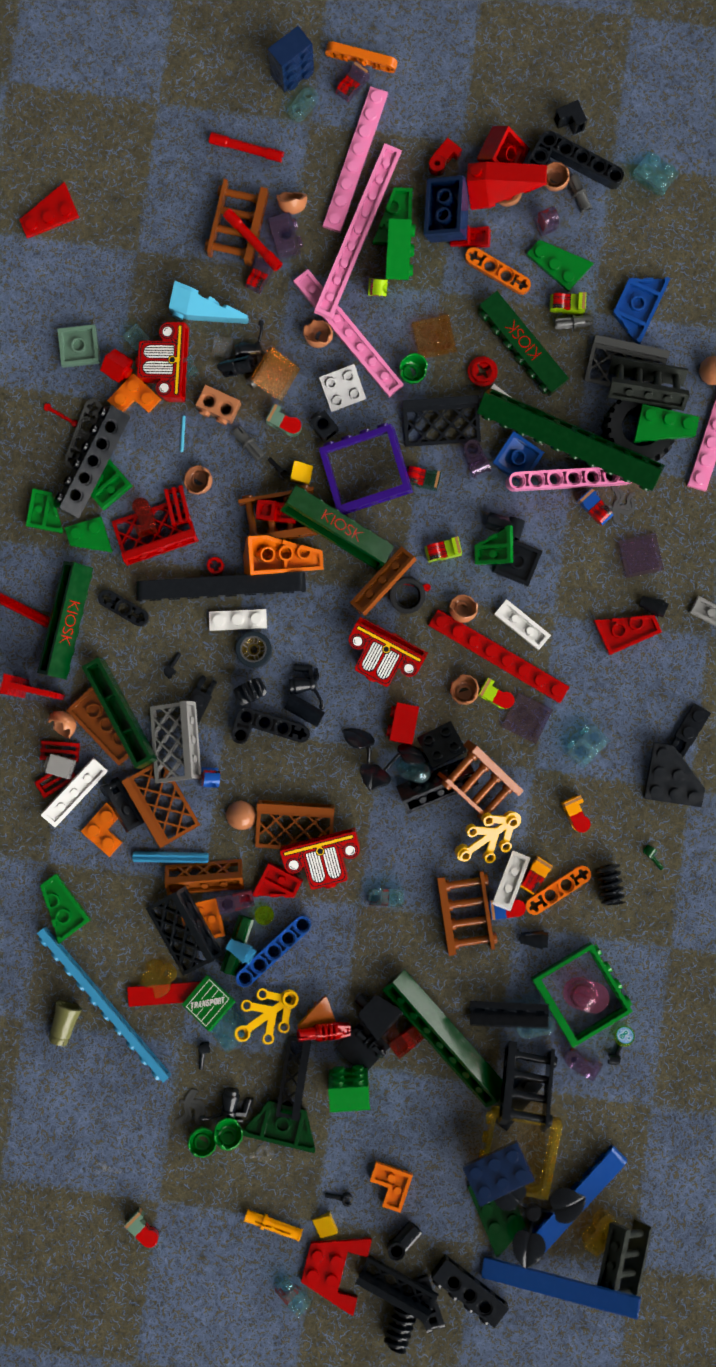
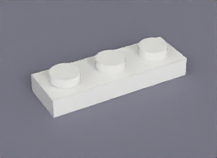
M507 599L494 614L537 650H540L551 636Z
M266 609L209 612L210 631L267 629Z
M512 851L492 902L493 905L511 911L530 857Z

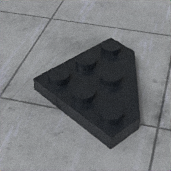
M653 742L644 799L702 807L705 788L674 745Z

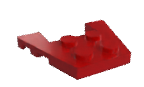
M372 1238L311 1242L301 1283L348 1314L354 1315L358 1296L340 1292L338 1289L347 1253L368 1257Z

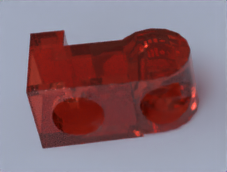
M145 498L135 499L132 503V508L138 516L140 523L135 525L139 537L142 538L158 533L154 515L148 501Z

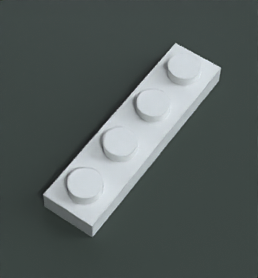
M93 757L40 815L56 827L108 772V769Z

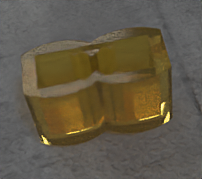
M603 1208L595 1213L592 1225L585 1229L581 1238L584 1248L596 1257L605 1249L610 1222L618 1223L614 1215Z

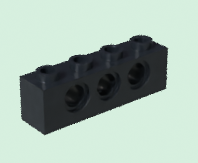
M464 758L397 785L396 788L407 814L457 794L452 788L450 790L445 788L441 784L442 779L437 774L441 772L448 778ZM471 763L454 782L459 789L475 772ZM478 780L475 782V784H474L472 787H474V786H476V785L479 784V783H478Z
M446 1254L431 1272L432 1282L438 1288L442 1289L443 1287L447 1290L448 1295L453 1300L461 1301L468 1312H475L480 1316L479 1319L487 1326L490 1324L495 1328L509 1310L508 1303ZM450 1277L458 1278V1280L455 1283H450L448 1281ZM466 1289H472L473 1293L471 1295H465L464 1291ZM483 1301L489 1302L488 1306L481 1307L479 1305Z

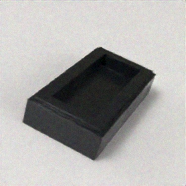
M294 694L290 695L284 709L315 727H318L325 714L324 711Z

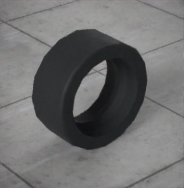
M402 577L389 590V599L397 611L411 614L423 606L425 590L417 579ZM404 584H411L418 591V599L411 606H403L396 599L397 589Z

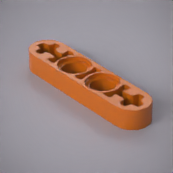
M333 41L328 42L325 51L328 57L346 62L348 60L356 61L362 66H373V69L388 73H395L398 63L391 56Z
M472 247L467 250L465 261L469 266L519 295H524L529 291L531 282L523 274L479 248ZM476 253L479 260H482V257H484L482 265L479 266L480 261L477 259L470 260L471 256L469 254L473 255ZM487 262H491L494 264L495 269L487 271L484 265ZM509 272L511 279L508 281L503 280L501 273ZM514 276L517 277L516 281L518 283L525 282V287L527 288L519 289V284L514 282V285H511Z
M579 865L531 896L525 903L527 912L532 915L540 914L588 882L591 878L590 869L584 865ZM580 869L582 871L586 870V878L583 879L582 877L576 879V881L579 883L575 885V882L570 877V875L573 874V876L576 877L579 875ZM564 879H568L571 882V887L568 890L561 888V882ZM547 890L555 892V898L551 901L545 899V892ZM541 895L542 900L547 904L543 906V903H540L539 905H537V911H535L534 909L530 910V902L533 901L537 903L538 901H540L538 896Z

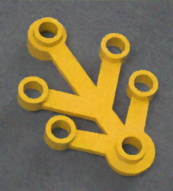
M508 811L503 816L484 813L481 821L485 826H491L493 823H499V825L496 827L467 825L465 832L469 837H475L477 834L483 836L469 846L466 844L458 845L455 849L456 857L460 861H468L474 851L488 842L486 851L483 853V859L487 863H493L496 859L494 854L499 834L503 831L504 835L498 846L502 852L511 850L510 838L513 829L517 828L521 823L520 815L514 811Z
M264 988L258 989L256 991V998L258 1000L270 999L279 1001L273 1006L243 1000L240 1003L242 1011H256L262 1014L246 1026L236 1027L233 1032L234 1038L239 1042L247 1041L250 1037V1032L267 1021L266 1030L261 1037V1041L265 1045L272 1044L274 1041L273 1032L276 1015L282 1009V1020L278 1023L277 1030L280 1033H287L290 1029L291 1009L296 1007L299 1000L297 993L293 990H284L280 994L269 992ZM260 991L265 992L264 998L259 996ZM287 996L292 998L290 1003H287L285 1000ZM245 1002L249 1003V1008L247 1010L243 1007V1004ZM283 1023L286 1025L285 1031H282L280 1028ZM239 1030L244 1031V1036L242 1038L238 1036ZM266 1035H269L271 1037V1040L268 1043L265 1041Z

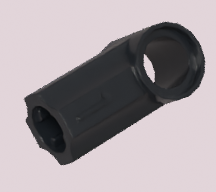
M490 512L485 528L500 532L507 525L513 526V537L515 540H520L525 521L520 518H508Z
M410 1220L387 1243L388 1256L393 1261L403 1259L405 1252L422 1234V1231ZM395 1245L401 1247V1250L397 1253L391 1251V1248Z

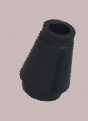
M646 596L642 597L639 604L640 607L657 618L658 616L664 617L669 605L665 600Z
M544 930L521 932L520 944L542 950L543 948H548L549 932H544Z

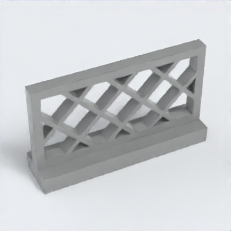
M179 701V703L150 707L152 747L158 759L154 762L155 783L202 779L196 702ZM180 707V716L176 719L172 712L175 708ZM156 710H162L165 713L161 721L157 719ZM168 718L175 722L170 730L164 726ZM177 726L182 729V734L179 738L173 734ZM161 728L167 733L162 741L158 738V732ZM170 736L176 741L171 749L165 744ZM179 745L183 748V754L180 758L174 753ZM162 747L168 752L164 759L159 756V751ZM171 756L177 760L173 768L167 764ZM180 764L184 767L185 776H179L175 772ZM165 767L170 772L166 778L161 779V770Z

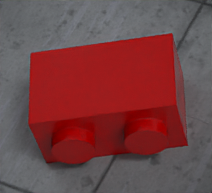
M398 702L396 706H392L390 717L393 718V723L388 725L386 736L390 737L389 741L412 745L419 712L418 706Z

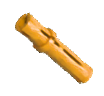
M247 1209L243 1222L256 1225L261 1230L266 1229L299 1242L303 1231L302 1228L300 1229L270 1218L268 1214L262 1215Z

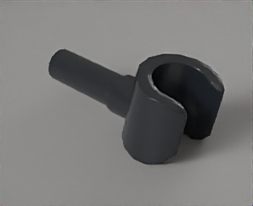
M271 457L268 459L269 463L278 472L280 479L284 480L280 475L281 471L284 470L288 475L290 474L288 469L281 468Z
M179 652L176 653L172 662L164 668V674L169 679L177 673L173 667L181 656Z
M620 1041L615 1054H609L608 1058L610 1060H608V1064L619 1065L621 1062L620 1054L623 1043Z
M201 1042L199 1045L200 1070L204 1068L205 1053H210L209 1042Z
M348 1192L342 1195L325 1193L326 1198L342 1201L346 1207L352 1205L351 1202H344L346 1197L353 1198Z

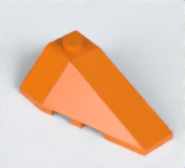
M268 535L247 536L243 553L244 574L246 575L324 570L322 550Z

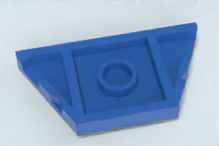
M671 278L628 279L612 315L636 344L641 343Z

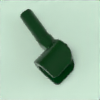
M647 845L643 850L644 855L646 854L662 870L664 867L654 856L657 850Z

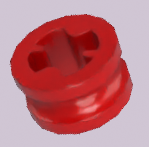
M212 557L207 562V569L211 574H221L224 570V563L220 558ZM213 561H216L218 564L221 563L218 571L210 568V565H213Z

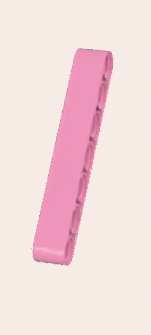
M593 467L514 472L507 477L505 485L508 490L518 492L620 486L631 483L621 480V477L615 474L612 475V481H609L602 468ZM588 473H591L594 476L593 482H590L587 479ZM569 474L574 475L575 483L569 481ZM550 475H553V476L556 477V479H557V483H556V484H552V483L550 482V480H549ZM531 476H535L538 479V485L531 483ZM513 477L518 478L519 486L512 484Z

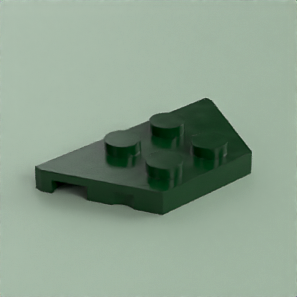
M268 1100L242 1132L243 1136L315 1153V1144L306 1108L301 1107L299 1121L291 1120L290 1118L276 1116L278 1102ZM282 1103L280 1112L292 1114L293 1105Z
M468 1184V1190L497 1258L513 1241L516 1232L524 1228V1220L518 1206L514 1210L506 1211L500 1209L494 1200L480 1206L471 1185Z

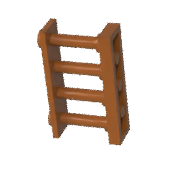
M223 179V184L218 187L217 196H219L210 239H206L205 250L208 257L211 258L214 250L241 256L244 259L245 265L252 267L256 250L249 242L247 247L242 249L216 243L218 232L244 238L233 227L220 225L222 214L230 209L224 207L226 196L254 202L256 209L252 212L231 209L240 218L250 220L252 223L250 231L259 239L269 197L268 188L260 187L259 193L255 195L228 189V180Z
M309 485L299 486L307 490L308 493L314 494V487H309ZM292 490L256 497L245 495L242 496V499L238 500L239 506H245L250 531L248 536L268 535L282 540H291L319 534L306 526L297 528V525L287 523L286 530L278 531L275 522L267 521L269 529L267 533L260 534L257 532L253 504H257V500L274 501L283 499V503H285Z
M467 740L463 746L468 752L463 761L448 778L441 772L437 775L442 779L441 784L448 790L452 788L478 812L476 816L481 820L484 813L491 814L508 794L513 792L520 796L524 790L477 745ZM478 759L480 761L479 767L459 789L454 784L455 780L473 760L476 761ZM485 771H491V778L472 800L465 795ZM502 782L504 784L502 786L503 789L484 810L479 808L477 805L496 783Z
M482 870L478 871L479 877L449 881L445 880L444 876L436 877L449 956L456 955V949H459V947L489 943V947L492 950L495 949L494 944L498 943L496 932H492L486 892V886H489L488 876ZM476 885L481 887V897L454 901L448 899L447 892L451 891L450 889ZM483 904L485 916L459 920L451 919L450 911H453V908ZM486 923L488 935L463 939L454 938L453 930H456L458 927Z

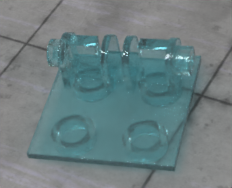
M649 151L635 168L632 176L634 180L641 184L645 180L644 187L647 183H650L648 190L653 185L651 191L657 194V196L663 197L680 172L674 166L660 159L657 154Z
M234 1004L210 1031L226 1053L242 1043L234 1038L233 1032L235 1028L247 1025L246 1022H243L245 1019L240 1018L241 1014H237L238 1012L234 1008ZM243 1030L238 1031L240 1038L244 1036Z

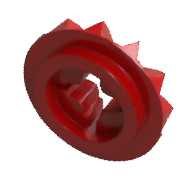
M481 356L471 361L467 374L470 381L476 386L485 387L491 385L496 380L498 368L492 359ZM479 367L482 369H487L489 367V369L486 371V377H484L483 375L477 376V374L479 373Z

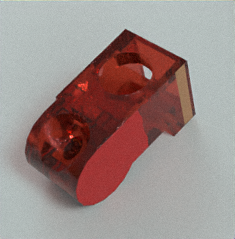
M411 1025L398 1036L388 1041L387 1044L400 1059L417 1046L424 1037L414 1025Z

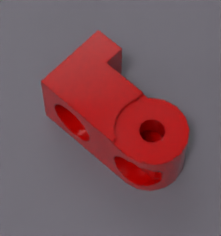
M447 138L429 160V172L433 176L442 175L445 171V166L452 158L456 161L462 155V149Z

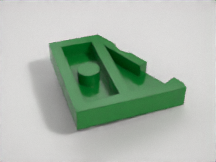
M109 459L91 497L105 511L133 486Z
M32 489L26 527L63 534L57 508L54 507L55 502L52 492Z
M101 516L65 527L70 546L113 552Z
M507 525L502 531L492 534L487 540L475 545V565L513 563V526Z

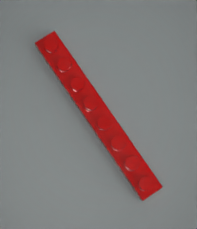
M439 609L428 625L559 704L570 688L475 630L454 620L453 617Z

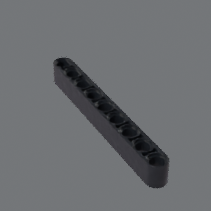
M305 572L136 581V601L142 602V600L160 601L161 599L178 600L185 597L195 599L202 596L213 598L220 595L231 597L238 594L249 596L256 595V593H264L266 595L275 594V592H283V594L294 593V591L306 592Z

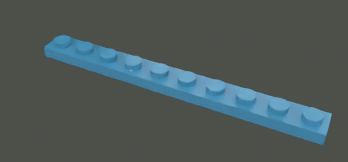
M47 927L42 928L37 933L40 943L45 947H49L52 951V957L64 965L63 969L69 976H73L76 979L78 988L82 991L85 990L89 995L90 1002L94 1006L98 1005L102 1010V1016L114 1024L113 1028L116 1033L125 1037L128 1047L133 1051L136 1050L140 1055V1061L152 1069L151 1073L155 1079L161 1080L164 1083L171 1073L61 943L58 944L57 938Z

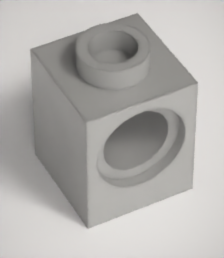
M50 754V757H47L45 760V773L71 779L77 760Z

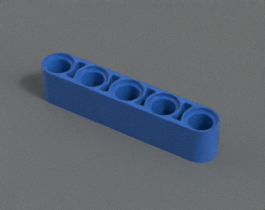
M307 915L297 916L259 951L249 964L246 963L236 975L238 985L248 987L310 930L311 919ZM298 920H306L308 922L307 928L300 929L297 925ZM289 932L293 935L294 939L291 942H286L283 939V935ZM269 947H278L279 954H270ZM262 959L265 966L257 968L254 963L255 960ZM246 972L250 975L251 979L245 982L241 980L240 974Z

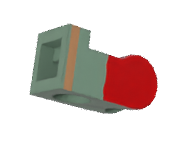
M274 404L266 418V424L291 437L298 436L302 430L300 420L281 413V407Z
M139 1207L126 1220L124 1227L143 1246L151 1248L157 1244L160 1234L156 1227L150 1226L143 1219L145 1212Z

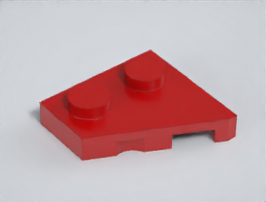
M269 862L252 896L294 898L304 879Z

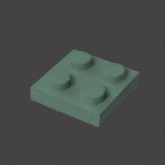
M95 324L57 328L61 366L63 368L100 364L97 327Z

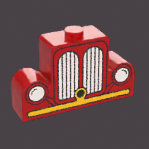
M185 322L164 323L159 330L162 341L139 342L138 356H136L135 360L137 377L143 383H157L156 392L166 402H185L190 329Z
M362 617L358 619L349 636L351 647L357 650L364 649L355 666V670L365 675L369 681L378 682L385 687L389 686L398 668L407 677L415 676L428 652Z
M354 827L281 846L280 854L283 865L289 873L295 874L300 872L302 867L305 868L310 889L314 890L322 887L329 889L335 887L337 883L347 881L348 872L344 857L347 859L355 858L359 854L360 843L356 828Z

